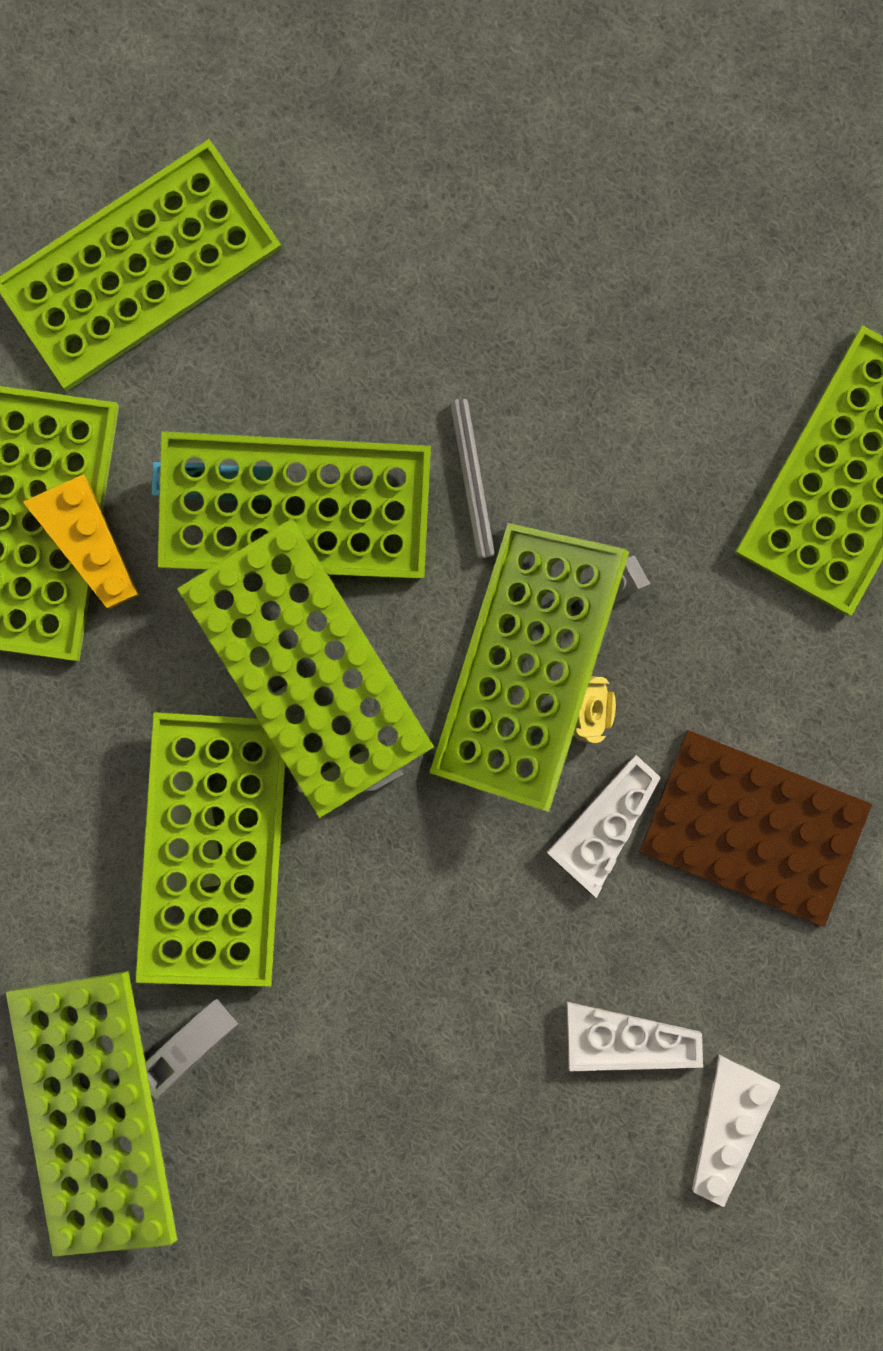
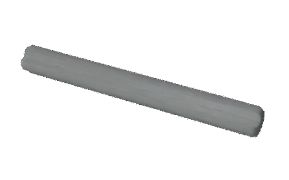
M457 399L451 402V411L477 557L479 559L493 557L495 552L469 404L467 399Z

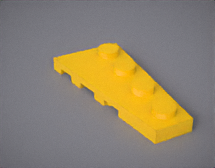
M85 475L78 476L23 501L106 608L111 609L140 596Z

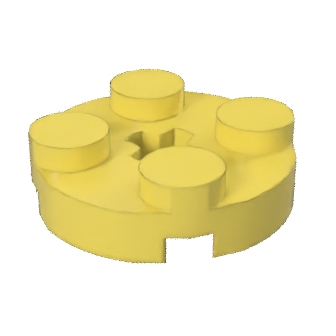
M591 676L573 733L577 740L581 742H601L606 737L601 736L605 728L611 729L616 711L615 695L613 691L607 690L605 684L610 683L603 677Z

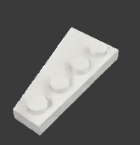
M567 1002L569 1071L703 1068L702 1033L700 1031Z
M718 1055L715 1080L712 1086L708 1115L706 1116L702 1146L700 1147L692 1190L694 1193L724 1207L781 1085L721 1055Z

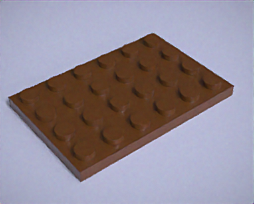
M687 730L639 852L825 927L872 804Z

